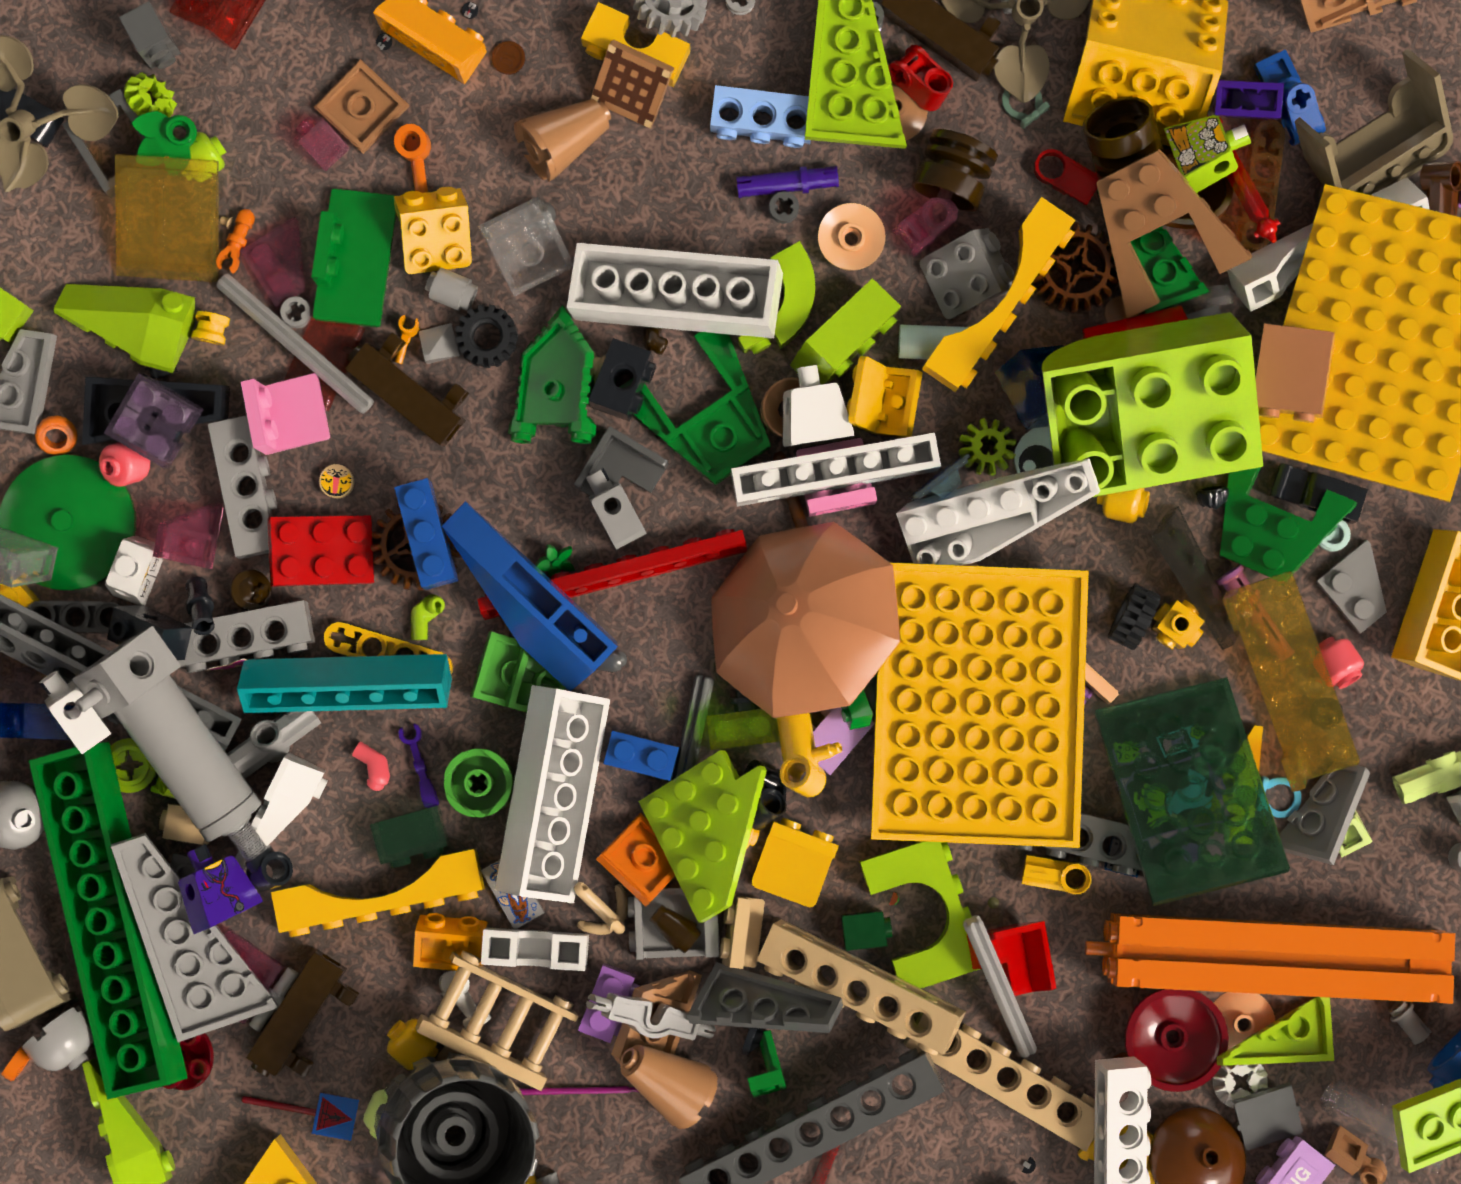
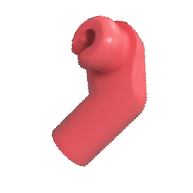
M360 741L354 749L352 756L367 765L368 787L371 790L380 791L388 784L390 779L388 761L383 754Z

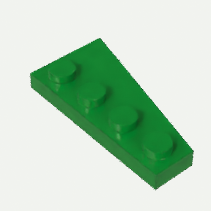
M1162 226L1131 241L1160 299L1157 305L1142 311L1143 314L1168 309L1210 292L1205 284L1200 282L1192 270L1193 267L1186 257L1182 256L1173 243L1172 237Z

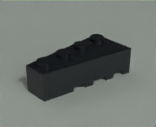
M85 376L82 445L125 439L119 434L112 432L125 407H128L127 404L141 380ZM142 380L148 381L170 396L197 410L193 413L192 416L194 417L188 427L228 419L230 386ZM147 423V424H149V426H151V427H153L154 429H156L153 424Z

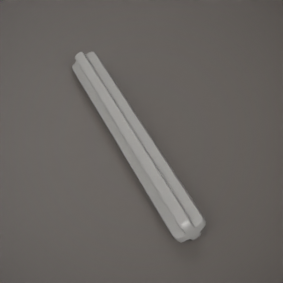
M973 915L971 918L964 920L963 926L1016 1049L1021 1057L1026 1058L1029 1055L1035 1054L1037 1047L980 916Z

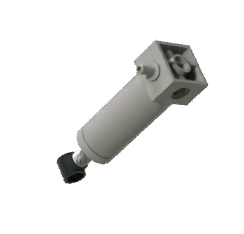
M153 626L124 641L72 679L83 694L82 697L76 700V708L80 712H86L93 707L100 719L112 713L115 714L190 820L199 829L206 842L212 841L221 835L223 837L227 835L230 837L229 839L233 841L240 853L243 854L242 856L246 858V875L256 890L267 891L282 886L291 879L293 865L290 858L284 853L275 852L271 845L266 846L249 822V819L252 817L251 814L259 808L261 801L170 674L180 668L181 665ZM267 865H269L273 871L272 878L267 874Z

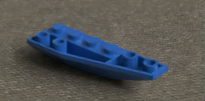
M465 501L442 525V528L518 644L567 690L572 691L590 676L618 647L617 641L469 503Z

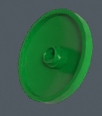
M58 455L32 464L22 471L11 483L0 507V540L8 559L27 579L54 590H81L107 579L122 540L135 536L136 511L127 487H116L108 483L100 472L99 462L82 456Z

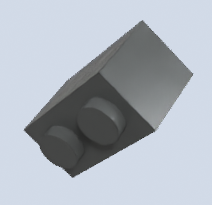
M149 1L119 17L137 52L151 69L155 67L158 69L167 68L176 61L175 57L181 54L163 19Z

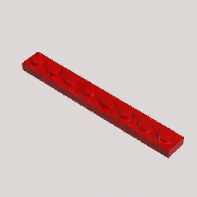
M725 529L715 534L716 537L704 540L700 537L690 538L678 547L669 549V546H660L650 550V554L639 557L633 554L625 555L618 558L616 563L605 566L602 563H595L586 566L582 572L574 574L560 572L552 575L550 578L564 593L572 598L747 552L743 530ZM486 593L485 597L477 599L484 620L500 617Z

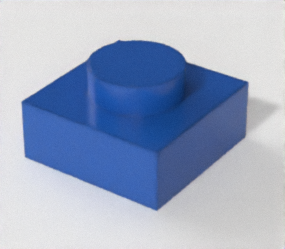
M1286 49L1255 63L1253 66L1260 82L1278 83L1279 80L1287 76H1293L1300 80Z

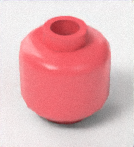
M128 440L109 444L101 451L99 456L100 472L108 483L116 487L140 482L148 475L150 470L149 453Z
M1329 637L1316 646L1318 653L1312 659V663L1327 686H1338L1339 689H1343L1362 677L1361 670L1364 667V661L1349 639L1335 640L1334 637Z

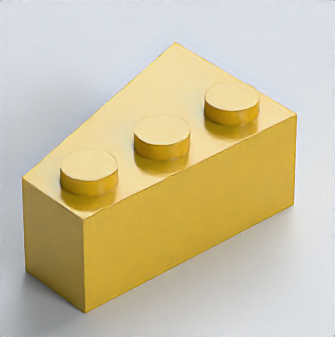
M280 1134L273 1140L244 1184H317V1182Z

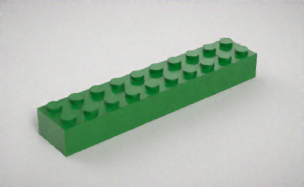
M97 743L83 754L80 753L77 747L29 760L107 1100L187 1079L188 1076L180 1042L177 1041L111 849V844L132 837L110 743Z

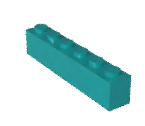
M447 654L249 659L243 662L237 692L244 713L447 708L452 676Z

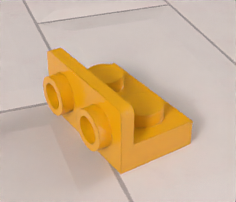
M439 913L420 915L415 929L413 967L457 971L459 966L453 964L449 957L452 952L461 955L463 950L481 959L483 929L487 928L488 922L472 916L451 918Z

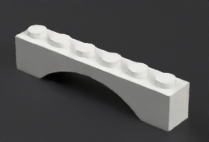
M1407 177L1372 194V196L1429 209L1427 196ZM1313 223L1251 253L1253 257L1250 260L1227 270L1235 295L1250 312L1280 298L1287 286L1298 275Z

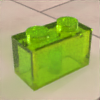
M762 709L706 716L710 750L779 742L776 718H773Z

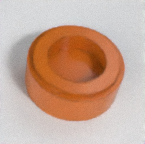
M22 1046L1 1073V1076L10 1082L18 1077L30 1060Z

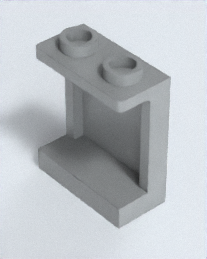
M663 888L646 907L635 896L628 897V917H635V931H629L630 952H636V960L693 956L719 957L718 914L706 922L698 923L681 888ZM661 905L696 923V928L702 932L685 954L679 949L675 951L654 924L649 921Z

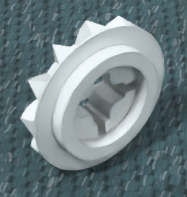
M1262 1064L1221 1066L1213 1077V1088L1219 1100L1234 1109L1233 1100L1268 1089V1074ZM1233 1072L1241 1077L1249 1074L1246 1082L1252 1091L1249 1092L1242 1088H1238L1235 1091L1233 1087L1236 1085V1082L1230 1073Z

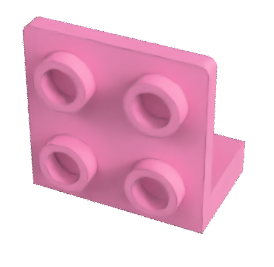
M315 373L266 386L255 379L241 382L253 448L265 455L330 438L320 381Z
M861 438L800 449L797 450L796 456H805L864 444ZM871 483L854 484L846 488L823 490L804 495L808 517L874 505L877 502L875 487H872Z

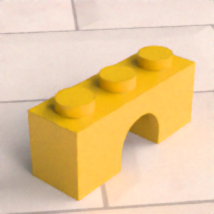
M598 2L581 37L582 46L586 47L585 52L593 58L604 60L610 42L612 40L618 41L674 67L668 84L674 88L690 54V44L676 37H671L670 34L664 32L662 35L657 34L654 42L648 47L634 48L624 39L630 25L629 16Z

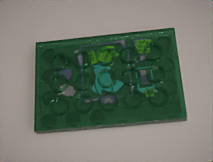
M1228 677L1095 710V718L1153 906L1289 872L1290 867Z

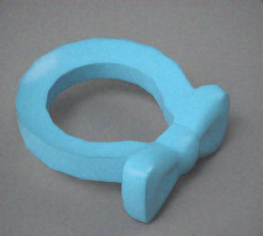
M1260 776L1256 811L1259 812L1264 809L1271 816L1286 818L1294 810L1297 811L1299 809L1301 792L1292 780L1284 777H1276L1269 780L1266 776ZM1278 784L1288 786L1294 795L1292 805L1284 811L1273 809L1264 799L1266 789H1270Z

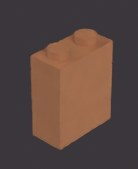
M1264 324L1256 373L1259 416L1279 418L1280 413L1293 414V420L1314 423L1315 417L1323 418L1335 341L1334 332Z

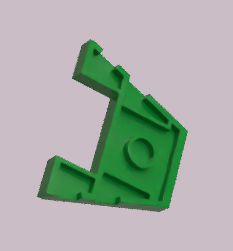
M1261 467L1230 472L1227 485L1229 496L1225 504L1220 556L1284 584L1313 554L1316 547L1338 527L1337 525L1348 513L1350 514L1357 505L1356 501L1327 489L1313 521H1308L1249 496Z

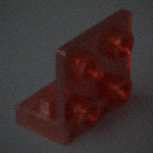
M176 0L170 9V13L177 18L207 30L224 45L236 50L266 0Z

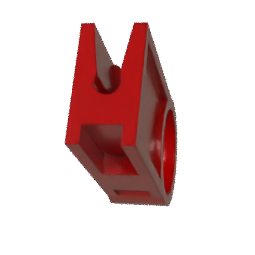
M1047 149L1041 152L1035 161L1034 173L1040 182L1053 185L1052 188L1063 195L1068 194L1087 206L1098 188L1097 181L1099 179L1096 173L1055 149ZM1046 156L1058 157L1063 164L1064 171L1061 176L1049 179L1041 174L1039 161Z

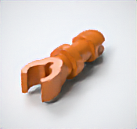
M242 209L237 214L233 233H228L226 241L229 243L216 259V265L219 270L222 269L223 261L230 259V257L233 260L232 265L229 267L231 273L234 274L238 270L240 249L245 248L247 244L245 237L248 230L252 229L255 221V216L251 210Z

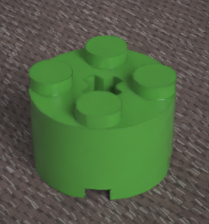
M470 749L458 754L447 766L444 774V791L450 805L459 813L475 818L488 817L503 810L510 802L515 775L509 762L499 753L488 749ZM485 775L486 780L484 783L487 785L486 790L478 789L474 791L475 782L472 780L473 776L481 777Z

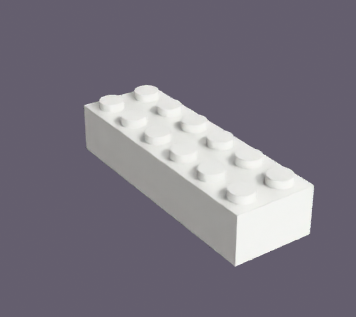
M577 243L567 309L574 320L774 338L783 272L779 261L772 259Z
M532 685L496 880V891L522 897L574 903L576 895L574 886L578 883L610 699Z

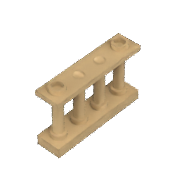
M463 950L461 955L452 952L449 958L453 964L459 967L436 1013H431L430 1017L421 1014L415 1027L416 1031L476 1061L485 1064L489 1063L504 1074L542 1091L547 1077L545 1073L541 1072L543 1066L540 1063L563 1017L574 1022L577 1021L579 1016L572 1010L574 1004L557 995L552 1000L479 965L481 959ZM472 972L490 982L467 1028H462L461 1032H458L448 1027L450 1024L448 1018ZM503 987L520 995V998L498 1042L493 1043L490 1047L479 1042L481 1038L479 1033ZM534 1002L551 1010L528 1058L524 1057L521 1062L510 1056L512 1051L509 1049Z

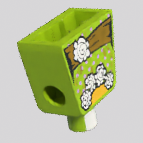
M1217 115L1164 128L1179 171L1196 193L1235 172L1238 165L1232 151L1251 144L1245 124L1225 132Z

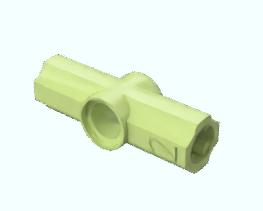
M1461 750L1446 752L1442 757L1433 760L1428 759L1424 765L1393 776V784L1402 804L1412 803L1435 792L1439 794L1460 787Z

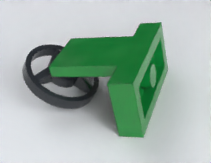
M749 1028L742 1049V1054L749 1057L751 1052L760 1046L767 1073L747 1078L754 1098L787 1089L771 1030L763 1028Z

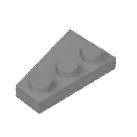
M23 329L19 330L1 365L3 369L0 373V430L35 435L36 426L40 423L43 416L57 340L56 335Z
M1335 760L1310 790L1308 800L1299 811H1293L1287 819L1289 822L1279 836L1275 834L1268 842V845L1278 851L1334 865L1369 778L1370 772L1368 769Z

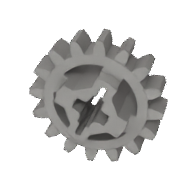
M635 0L633 10L639 11L637 15L638 20H647V29L654 26L657 27L659 35H662L664 31H669L671 37H675L677 31H680L684 36H688L690 29L697 31L700 23H703L707 11V0Z

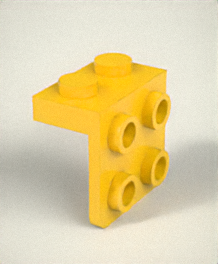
M441 187L433 192L408 191L403 195L394 196L395 210L401 227L404 268L408 274L438 271L441 267L448 270L470 266L472 256L468 204L461 188Z
M860 356L858 364L853 369L854 387L852 398L847 403L849 423L874 435L897 438L912 437L923 372L914 369L886 367L870 357Z
M782 817L780 823L773 822L752 878V885L757 889L803 906L814 907L839 845L832 843L834 838L832 835L816 829L813 835L800 831L802 824Z

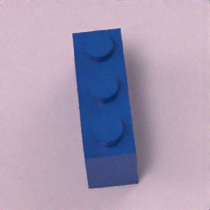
M426 478L394 487L421 588L428 590L459 581L446 532L442 528L443 521L432 482Z

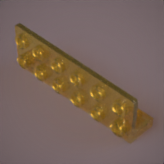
M1288 571L1227 591L1223 597V602L1234 632L1238 630L1240 632L1283 750L1281 762L1292 792L1305 789L1308 779L1358 765L1360 763L1358 752L1293 572Z

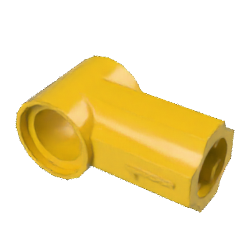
M1026 854L1021 884L1071 894H1081L1090 887L1091 874L1084 865L1077 862H1067ZM1072 869H1080L1084 874V882L1077 888H1072L1066 883V874Z

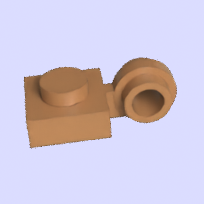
M1340 1125L1331 1135L1324 1155L1352 1176L1358 1172L1363 1184H1383L1386 1180L1387 1169L1383 1161L1366 1156L1369 1145Z

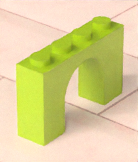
M919 841L859 861L870 895L907 883H922L933 888L945 904L947 919L941 936L926 948L891 959L896 977L920 989L980 970L972 968L967 933L963 926L964 920L971 918L972 915L968 906L963 908L961 906L958 895L963 893V888L958 874L951 875L947 862L952 861L953 858L947 842Z

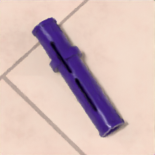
M837 165L816 169H807L806 166L800 167V170L737 176L738 197L777 194L783 191H802V194H805L813 189L839 187Z

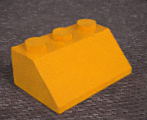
M385 0L375 9L373 13L383 32L389 34L464 85L487 53L483 43L484 38L479 33L468 27L464 31L455 25L456 20L447 12L441 9L435 12L429 8L427 0Z

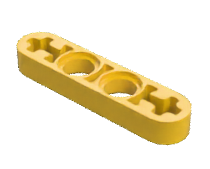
M342 622L331 624L324 632V642L328 649L349 657L366 656L363 645L370 638H377L382 644V651L378 656H394L402 648L411 649L414 655H421V652H426L427 655L444 654ZM340 628H344V635L356 639V632L362 633L357 641L356 653L350 652L354 646L351 644L341 643L340 647H335V640L331 639L332 632L338 633ZM448 657L449 667L452 674L453 663L452 660Z

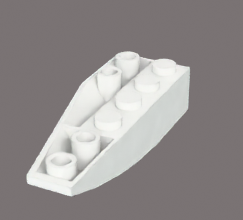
M1083 459L1000 477L909 502L896 515L913 564L962 566L983 560L1100 492V488L1090 459Z

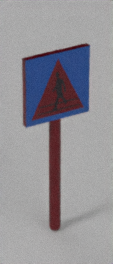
M320 1092L317 1109L248 1096L241 1098V1101L247 1104L315 1116L312 1134L349 1141L352 1139L359 1104L357 1099Z

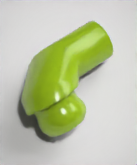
M434 594L428 595L412 608L411 640H428V623L443 612L445 608L443 598Z

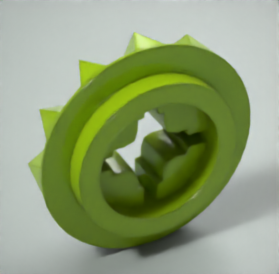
M140 72L135 77L131 76L125 84L124 96L126 102L138 116L158 111L170 118L177 105L172 99L174 92L165 88L166 81L160 83L154 74L147 77L143 72ZM148 91H150L152 93L153 98L156 99V101L153 104L150 94L147 93Z
M126 738L113 743L110 747L115 768L127 761L128 751L133 761L143 762L142 766L134 769L132 781L127 770L116 769L121 792L135 793L147 788L156 777V771L133 739Z

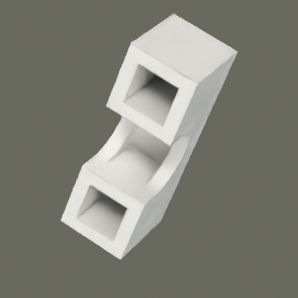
M487 927L483 929L481 965L510 967L541 966L558 970L585 971L588 961L589 934Z

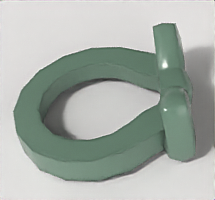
M1004 90L1002 96V106L1006 114L1015 120L1021 121L1020 127L1023 129L1050 108L1048 102L1045 101L1043 103L1041 92L1035 96L1036 110L1030 115L1017 112L1010 106V94L1006 90Z

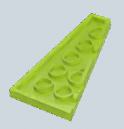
M818 0L805 140L907 148L872 0Z

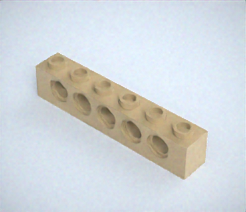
M782 919L773 923L756 960L765 965L764 969L767 972L782 977L784 974L794 979L795 985L841 997L843 1008L847 1006L857 1011L856 1016L869 1023L877 1021L887 1026V1031L893 1036L900 1039L909 1037L919 1042L918 1047L932 1055H937V1053L943 1055L950 1048L966 1011ZM793 950H798L804 955V966H797L792 961L791 954ZM824 965L834 969L836 974L834 982L827 981L823 977L822 967ZM854 981H860L866 986L867 994L865 997H859L854 993L852 988ZM885 996L896 1000L898 1004L896 1013H891L885 1009L883 1004ZM916 1012H922L928 1017V1028H921L915 1023L914 1015Z
M921 1012L915 1023L921 1028H928L929 1019ZM964 1023L961 1029L958 1028L955 1035V1044L952 1048L948 1049L943 1055L937 1053V1055L930 1054L933 1062L1080 1149L1087 1151L1094 1139L1095 1099L1083 1093L1081 1099L1071 1094L1069 1090L1072 1086L1056 1076H1053L1051 1081L1039 1075L1042 1068L1025 1058L1021 1064L1009 1057L1012 1051L996 1041H993L991 1046L979 1040L982 1033ZM909 1037L905 1039L904 1045L909 1049L916 1048L918 1052L923 1051L918 1047L919 1042ZM975 1049L982 1050L985 1054V1060L979 1067H971L967 1063L968 1054ZM1004 1067H1011L1015 1072L1013 1081L1007 1085L998 1083L997 1074L999 1070ZM1036 1084L1042 1085L1045 1091L1043 1098L1038 1102L1029 1101L1027 1098L1028 1089ZM1064 1102H1071L1074 1105L1073 1115L1065 1120L1058 1118V1107Z

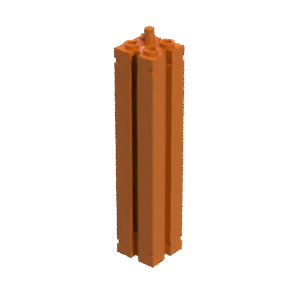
M1111 913L1110 920H1105L1103 931L1104 941L1109 942L1086 941L1085 955L1103 956L1102 974L1108 977L1109 983L1117 987L1453 1004L1454 975H1451L1452 961H1455L1456 933L1435 929Z

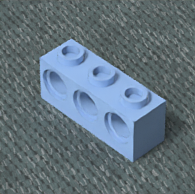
M715 85L710 132L717 133L716 137L723 140H736L737 135L750 137V141L757 144H769L770 139L784 141L783 145L787 147L802 148L804 143H811V140H805L809 96ZM725 108H733L739 115L733 121H725L720 117V113ZM758 112H766L771 116L772 120L767 125H759L754 121L753 117ZM792 116H800L804 119L805 125L800 129H793L788 126L786 121Z

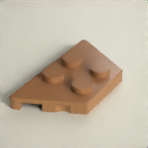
M689 970L634 988L632 997H640L652 1002L650 1020L661 1003L689 1012L702 975ZM622 1023L611 1055L620 1064L623 1053L628 1048L638 1044L675 1054L680 1037L667 1035L662 1038H649L634 1031L628 1024Z

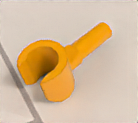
M402 315L398 322L401 339L406 342V345L396 355L394 361L399 364H403L411 337H414L419 332L417 318L412 329H405L403 327L406 315Z

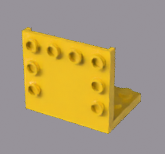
M1092 0L1086 41L1065 109L1063 122L1083 126L1087 115L1096 107L1118 98L1137 97L1146 100L1153 107L1162 145L1170 146L1164 128L1207 116L1222 72L1228 1Z

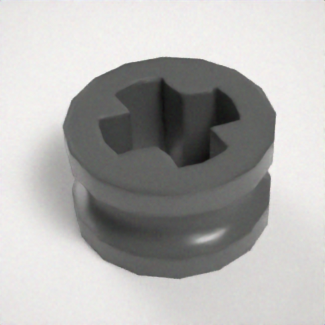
M786 191L775 194L769 203V213L772 219L781 224L790 223L795 220L799 211L797 198L792 193ZM780 200L785 203L789 200L793 204L790 206V210L793 212L790 215H787L785 212L780 215L777 214L778 206L776 202Z

